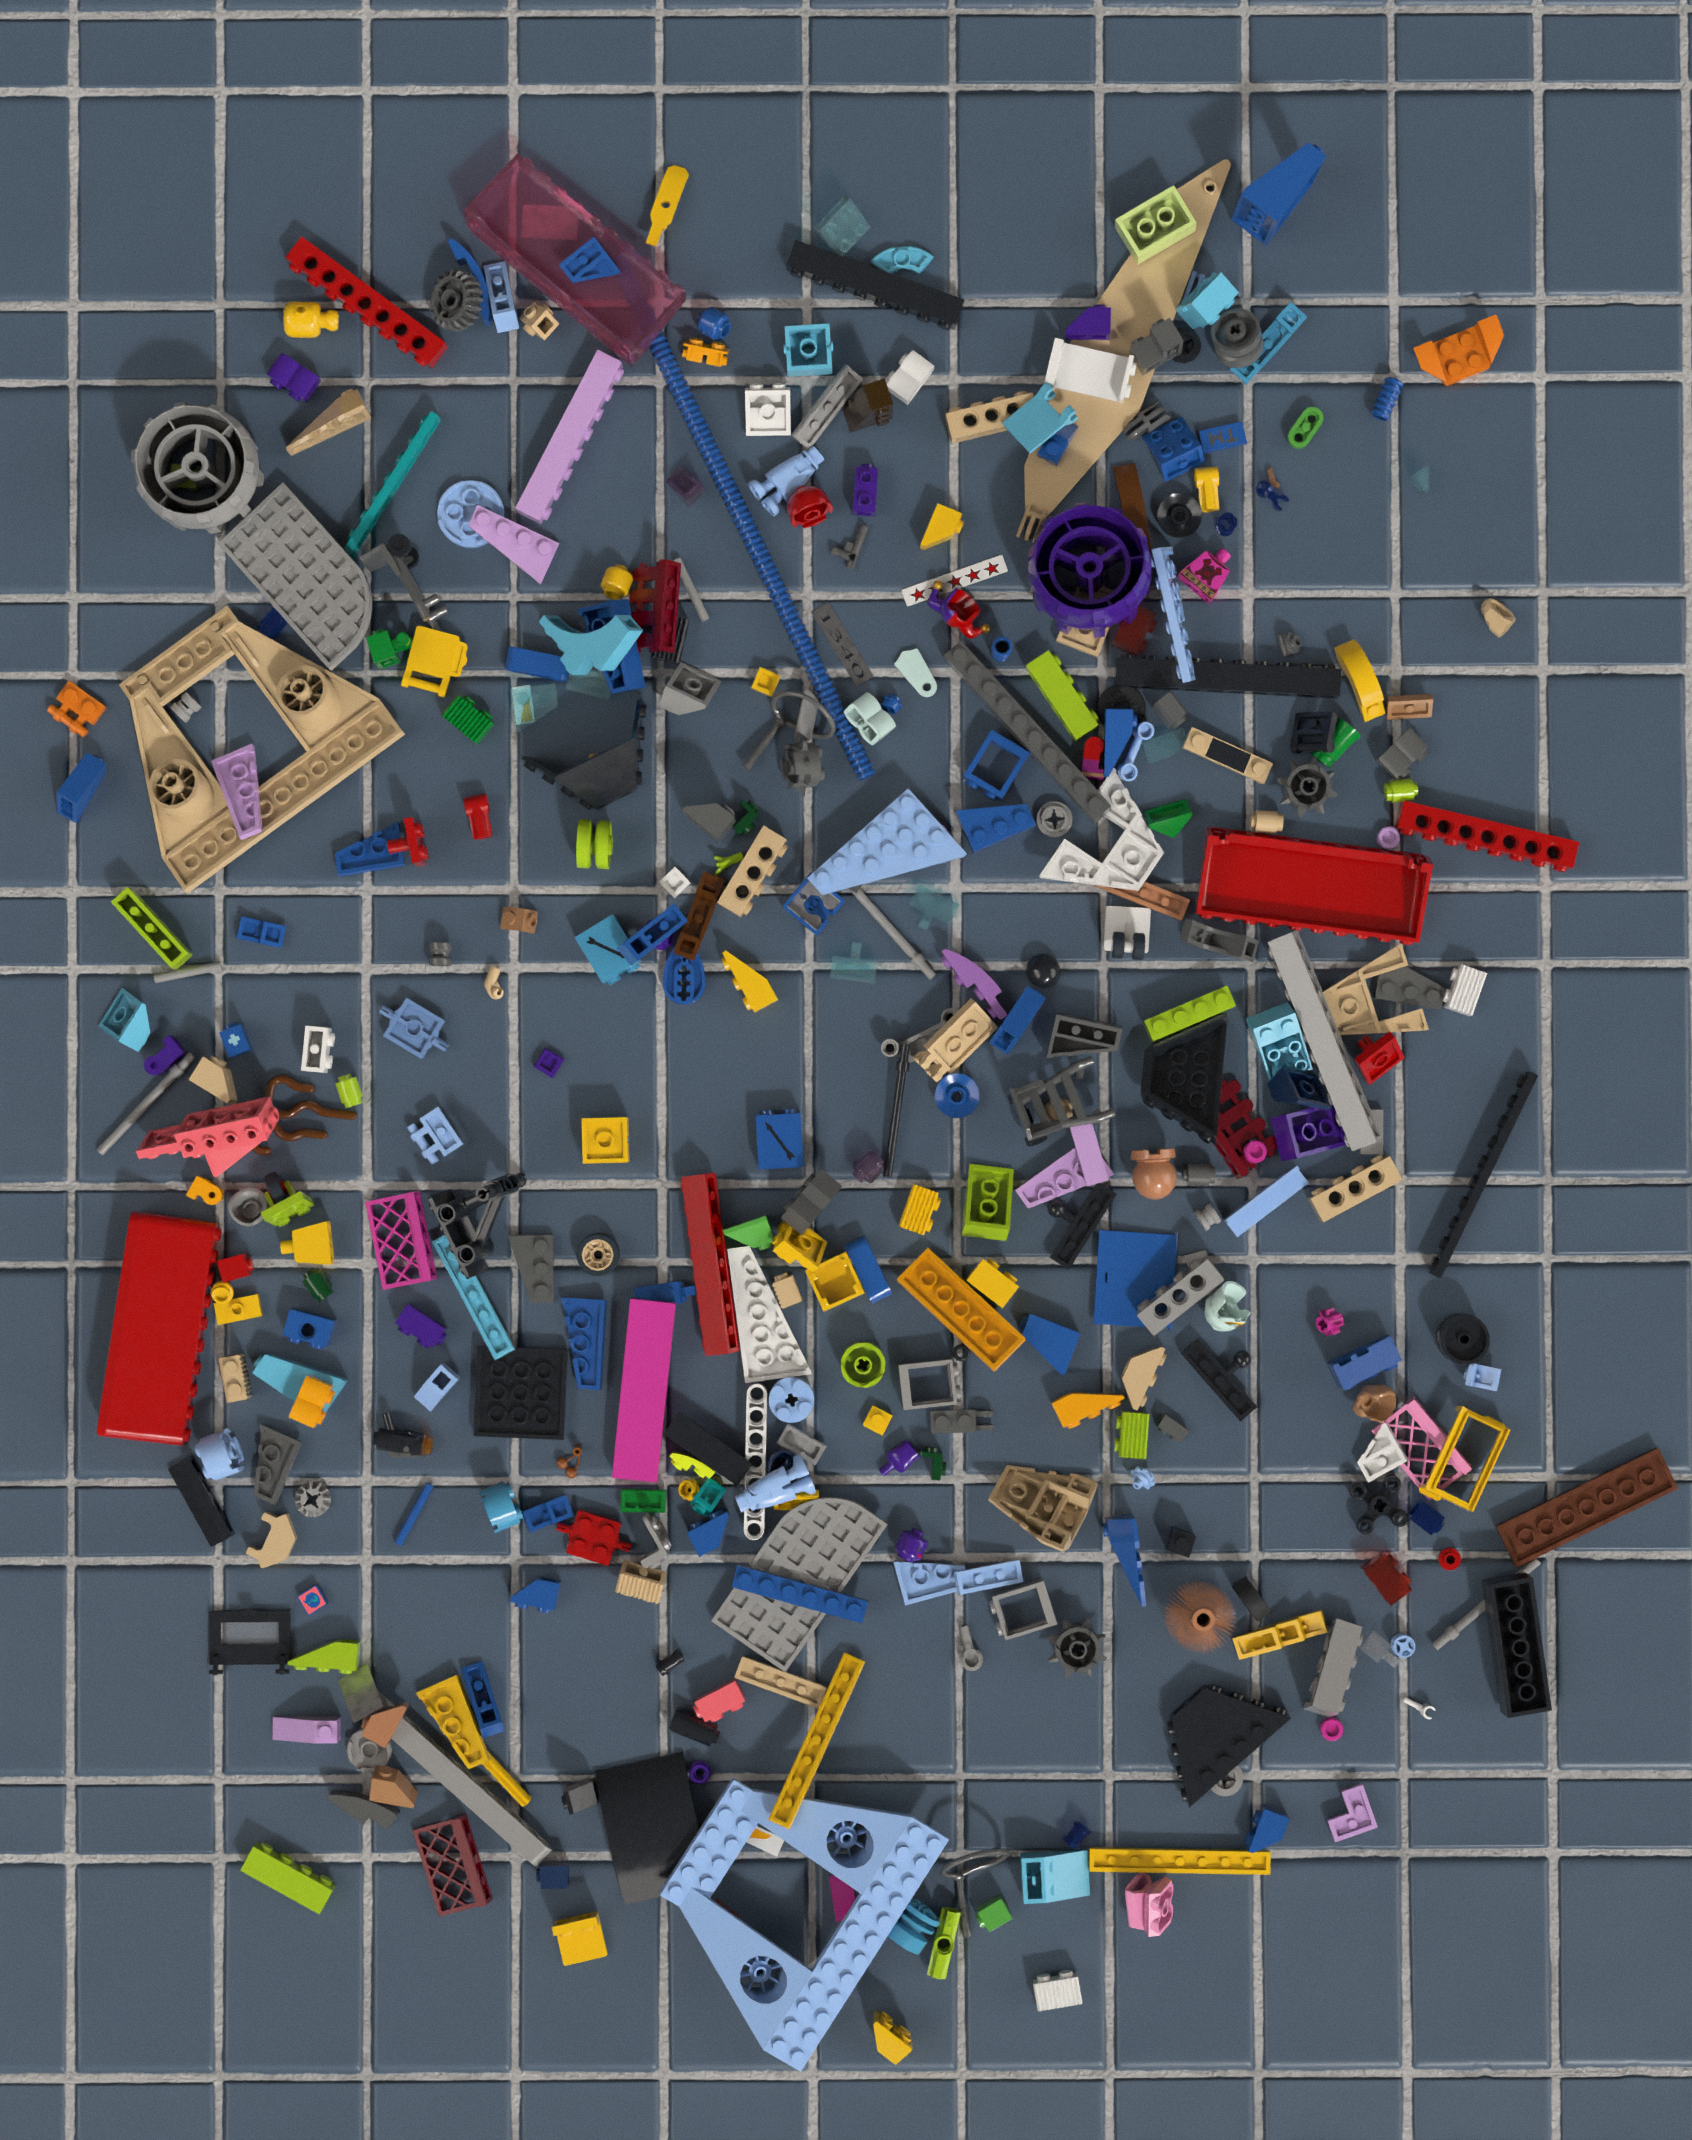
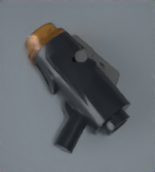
M391 1412L382 1414L385 1428H379V1431H375L373 1435V1445H376L377 1450L387 1451L391 1458H418L426 1454L431 1455L434 1437L409 1429L402 1431L399 1427L394 1426Z

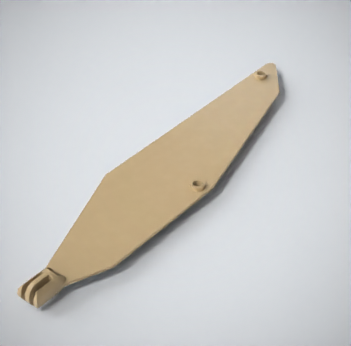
M1224 159L1177 189L1197 222L1196 231L1139 265L1136 264L1130 254L1097 302V304L1111 307L1110 340H1071L1070 344L1129 357L1131 343L1139 337L1146 338L1149 336L1152 324L1160 319L1165 321L1168 318L1173 322L1177 312L1175 309L1180 304L1231 167L1229 160ZM1213 187L1214 191L1209 192L1206 188ZM1136 367L1135 375H1130L1128 384L1132 385L1130 396L1124 399V403L1054 388L1053 392L1056 396L1048 401V403L1060 415L1070 405L1076 411L1075 415L1078 419L1073 424L1077 425L1078 429L1057 466L1037 456L1042 445L1031 454L1029 453L1024 465L1025 512L1016 537L1021 538L1028 519L1030 522L1024 537L1026 541H1029L1035 524L1039 523L1032 543H1034V540L1042 530V523L1139 413L1155 369L1142 375L1139 368Z

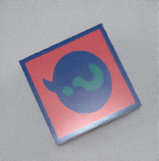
M317 1584L297 1596L308 1616L328 1604L327 1599Z

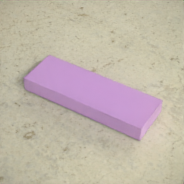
M1093 1124L1070 1127L1086 1186L1108 1181V1175Z

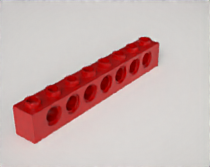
M302 236L285 257L289 263L288 267L298 275L303 273L308 277L306 279L307 282L315 288L318 286L326 290L324 294L331 300L335 301L338 299L343 303L342 307L353 315L356 312L361 316L360 320L366 326L371 328L373 325L379 329L378 334L387 341L391 338L397 343L396 347L403 353L407 354L410 352L415 356L414 360L422 367L427 365L432 369L448 348L442 339ZM317 261V265L313 269H308V262ZM328 274L335 275L332 282L324 281ZM346 287H352L353 292L350 295L345 296L342 294ZM364 300L371 301V305L367 309L360 308ZM381 314H389L387 321H378V317ZM404 326L407 328L404 335L396 334V330L399 327ZM417 340H424L425 344L422 348H414V343Z
M1405 800L1400 803L1395 828L1400 830L1402 835L1413 836V833L1422 835L1421 839L1427 841H1435L1436 838L1444 840L1443 844L1456 847L1457 844L1466 846V850L1478 852L1479 849L1486 850L1488 855L1500 857L1501 854L1508 855L1509 860L1522 862L1525 859L1531 861L1533 866L1544 867L1545 864L1553 866V870L1558 872H1566V869L1574 868L1579 847L1578 841ZM1417 816L1425 819L1426 825L1424 828L1416 825ZM1439 821L1447 824L1448 829L1446 833L1438 830L1437 825ZM1462 826L1468 828V838H1463L1460 835L1459 830ZM1483 832H1488L1491 835L1490 843L1482 841L1481 835ZM1505 837L1512 839V848L1509 849L1504 846L1503 839ZM1527 842H1531L1534 845L1535 851L1533 854L1526 851L1525 844ZM1549 847L1556 850L1557 855L1555 859H1551L1547 855Z

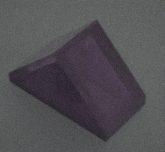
M682 467L665 481L688 508L705 493L704 486Z

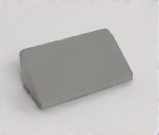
M808 689L804 690V694L811 696L819 702V698ZM803 698L794 736L796 738V735H798L799 739L809 741L812 738L818 708Z

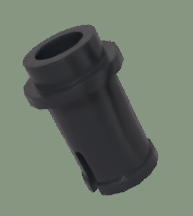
M676 1649L675 1652L662 1661L659 1659L655 1666L662 1676L665 1674L669 1675V1672L682 1662H685V1659L679 1650Z

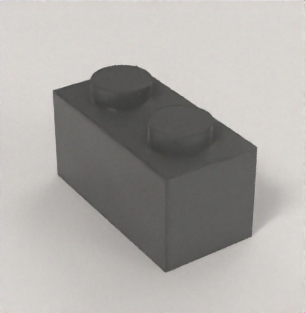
M1166 1414L1163 1415L1157 1424L1158 1430L1163 1434H1166V1432L1170 1434V1439L1176 1443L1177 1441L1182 1442L1189 1430Z

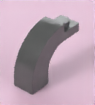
M1190 919L1185 920L1180 941L1185 942L1189 946L1249 962H1254L1259 940L1249 936L1215 929Z

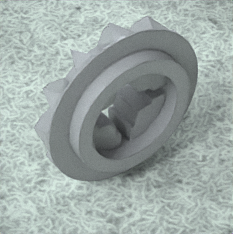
M1056 801L1048 802L1038 811L1036 822L1039 830L1046 836L1059 837L1069 831L1072 825V814L1065 804ZM1053 810L1056 817L1064 818V820L1057 822L1056 829H1054L1052 822L1045 821L1052 817Z
M309 1481L298 1488L294 1502L297 1510L304 1514V1516L317 1517L328 1510L331 1503V1495L324 1484L317 1481ZM308 1493L312 1496L320 1493V1496L316 1499L317 1506L313 1503L305 1505L309 1499Z
M1237 1765L1228 1773V1776L1234 1779L1226 1780L1224 1787L1222 1780H1220L1211 1790L1220 1796L1235 1794L1243 1783V1773L1240 1767Z

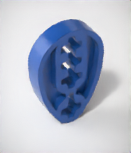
M674 947L665 965L663 989L671 1001L680 1005L692 1004L699 1000L705 991L706 981L703 962L699 953H697L694 961L686 959L684 962L683 957L673 954ZM683 966H686L687 970H691V974L686 976L687 981L691 982L690 985L686 986V991L690 993V997H686V1001H682V998L678 996V993L682 992V986L678 985V981H682V975L678 974V970H682Z

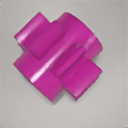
M1334 1307L1320 1310V1316L1315 1319L1317 1329L1324 1333L1325 1336L1340 1333L1339 1327L1344 1325L1342 1314L1335 1311Z

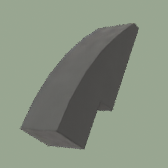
M332 1791L327 1797L330 1802L363 1825L370 1818L388 1830L400 1813V1810L390 1804L369 1801V1796L361 1793Z

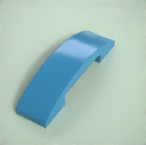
M1290 302L1262 334L1264 347L1258 360L1246 367L1230 368V371L1247 385L1300 327L1307 316Z

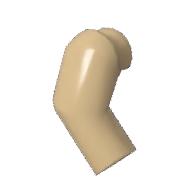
M490 966L484 981V987L492 999H500L504 994L497 981L501 969Z

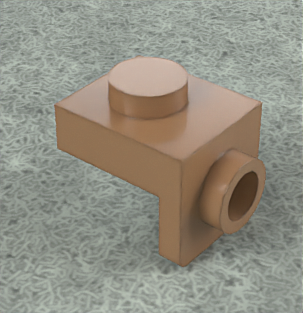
M503 906L500 929L534 934L538 912Z

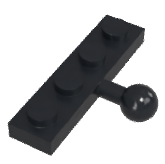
M1101 1183L1095 1184L1076 1216L1065 1209L1062 1201H1051L1047 1208L1049 1215L1054 1218L1062 1217L1071 1224L1049 1258L1069 1270L1117 1194Z
M1198 1339L1180 1353L1240 1422L1257 1408L1255 1403L1231 1377L1239 1368H1246L1250 1365L1251 1355L1247 1351L1240 1350L1236 1352L1233 1362L1225 1369Z

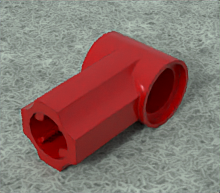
M486 793L464 797L465 811L470 820L473 840L493 837L488 814L490 813Z

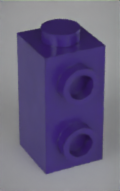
M860 464V467L855 469L853 515L875 517L878 468H874L872 464Z
M411 1303L406 1305L395 1322L399 1326L398 1330L407 1336L410 1334L418 1338L416 1342L425 1348L429 1346L433 1348L437 1344L441 1346L448 1335L445 1333L446 1326Z

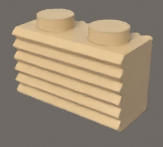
M785 1272L774 1277L775 1281L772 1286L775 1287L774 1291H776L775 1295L778 1296L777 1299L779 1304H781L780 1308H786L802 1301L793 1274L788 1276V1273Z
M243 1353L218 1358L227 1403L246 1400L253 1395L251 1394L252 1390L249 1389L251 1387L248 1380L249 1376H247L249 1372L246 1371L248 1368L245 1367L247 1363H245L246 1359Z
M623 1560L615 1592L658 1604L667 1572L655 1568L651 1570L650 1567L644 1569L640 1564Z

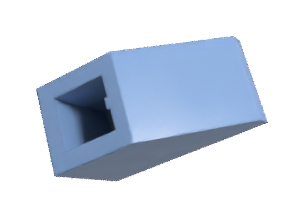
M442 1363L427 1379L414 1398L431 1412L461 1377L445 1363Z

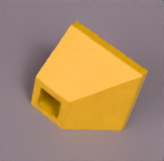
M875 2010L873 2013V2026L877 2051L896 2065L912 2051L911 2033L902 2025L898 2027L892 2023L893 2019L883 2011L879 2013Z

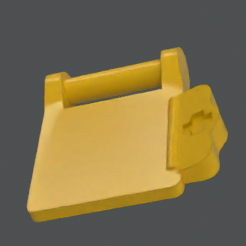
M417 626L401 686L406 688L412 686L431 691L445 698L450 677L460 676L463 667L467 663V644L460 642L459 636ZM417 671L443 679L441 685L413 678L411 677L412 672Z

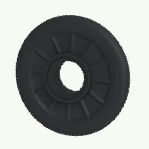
M1113 685L1100 695L1097 702V714L1103 725L1105 708H1115V705L1120 702L1125 703L1127 708H1132L1133 713H1137V724L1143 721L1146 713V704L1143 696L1136 688L1127 685Z

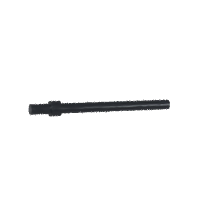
M901 1043L899 1061L896 1062L895 1069L897 1070V1079L883 1177L892 1178L906 1072H909L910 1062H908L910 1044Z

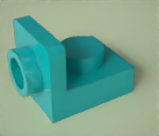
M707 1478L690 1502V1505L693 1506L695 1512L708 1517L726 1492V1489L711 1478Z

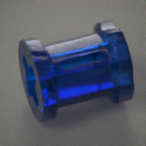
M1223 513L1215 524L1217 533L1224 537L1231 535L1237 527V518L1232 513ZM1224 520H1227V523L1230 525L1228 529H1225V525H1222Z
M1074 1820L1073 1828L1062 1839L1069 1846L1079 1851L1081 1843L1087 1835L1091 1834V1830L1079 1821Z

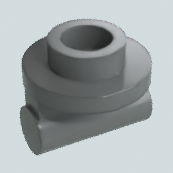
M1293 632L1277 635L1282 658L1299 652L1301 641L1298 635H1295Z

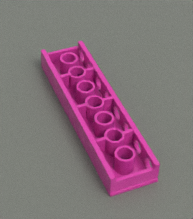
M630 1298L612 1478L657 1483L676 1302Z

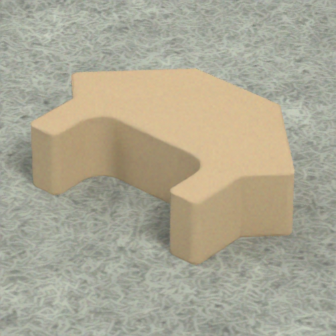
M268 1511L263 1513L261 1519L271 1525V1530L263 1548L259 1549L250 1546L246 1551L247 1555L258 1559L261 1568L281 1562L289 1557L297 1539L289 1513L280 1516Z

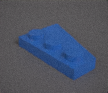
M396 821L390 827L382 831L379 830L373 833L372 836L336 852L335 860L338 876L342 877L405 866L404 852L389 854L387 840L401 838L399 822Z

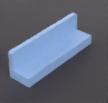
M1298 1165L1292 1166L1223 1219L1236 1237H1239L1308 1184V1181L1299 1171Z

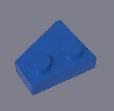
M596 237L591 238L559 264L572 283L621 273Z

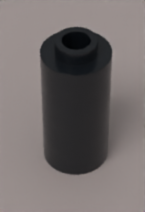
M678 1709L675 1710L668 1731L709 1747L711 1743L716 1744L721 1732L717 1730L718 1725L708 1721L705 1722L703 1719Z

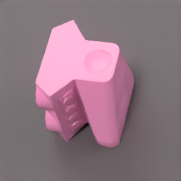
M1138 1873L1125 1887L1129 1927L1144 1930L1149 1937L1162 1934L1171 1923L1173 1916L1171 1899L1174 1888L1172 1880L1165 1876L1153 1883L1151 1877L1145 1873Z

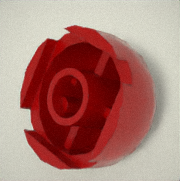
M815 486L798 487L787 502L789 520L796 528L797 525H802L803 528L815 526L827 519L825 514L830 511V514L833 511V506L827 494Z

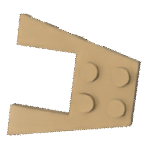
M1402 944L1394 947L1323 992L1340 1035L1429 1030L1422 1008L1379 1022L1365 981L1367 978L1408 966Z

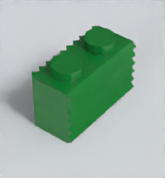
M457 695L441 716L476 745H479L494 727V723L491 721L493 717L484 709L480 712L473 706L476 703L465 695L462 698L460 695Z

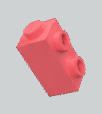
M734 1678L695 1699L696 1705L693 1708L698 1718L702 1717L705 1722L708 1720L715 1722L723 1717L722 1713L728 1710L734 1712L744 1706L742 1703L745 1702L746 1697L738 1681Z

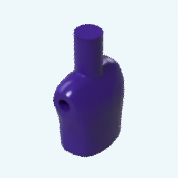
M905 1439L886 1453L889 1462L881 1467L879 1471L883 1476H886L893 1469L903 1473L912 1463L920 1458V1455L911 1443Z

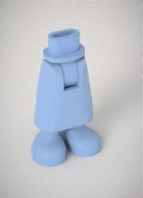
M812 446L809 450H803L801 453L768 471L765 474L767 480L760 483L757 480H751L748 483V487L757 500H761L772 488H777L772 495L761 501L762 506L775 517L780 510L779 502L782 499L788 502L792 493L798 487L804 486L814 471L818 469V465L824 461V458Z
M797 1454L793 1458L792 1468L786 1471L781 1466L748 1486L747 1490L743 1489V1493L736 1495L735 1499L741 1512L750 1508L754 1511L755 1509L766 1508L797 1499L796 1493L806 1492L813 1494L816 1490L801 1454ZM796 1478H800L799 1481L791 1484L790 1481Z

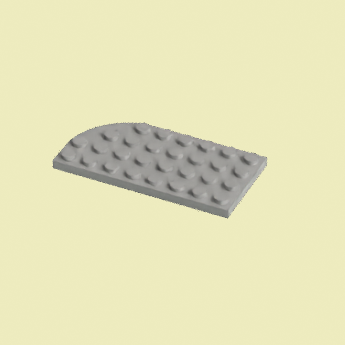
M282 482L218 544L328 669L332 671L360 644L366 634L372 613L370 585L363 570L287 485Z
M820 1497L815 1500H808L795 1506L781 1518L748 1567L841 1592L888 1523L853 1500L840 1497ZM733 1588L711 1621L786 1672L826 1613Z

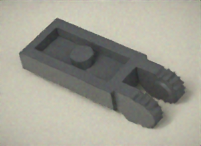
M993 1410L930 1411L931 1434L994 1430V1424L984 1423L976 1425V1416H993Z

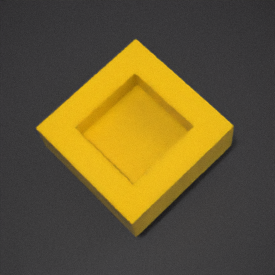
M760 667L751 689L772 697L781 676Z
M872 1405L862 1425L883 1436L893 1415Z

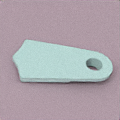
M916 648L903 651L894 665L921 696H933L936 693L937 684L919 650ZM930 684L931 689L924 691L923 685Z

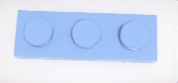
M1018 1559L954 1572L958 1595L1023 1582L1020 1560Z

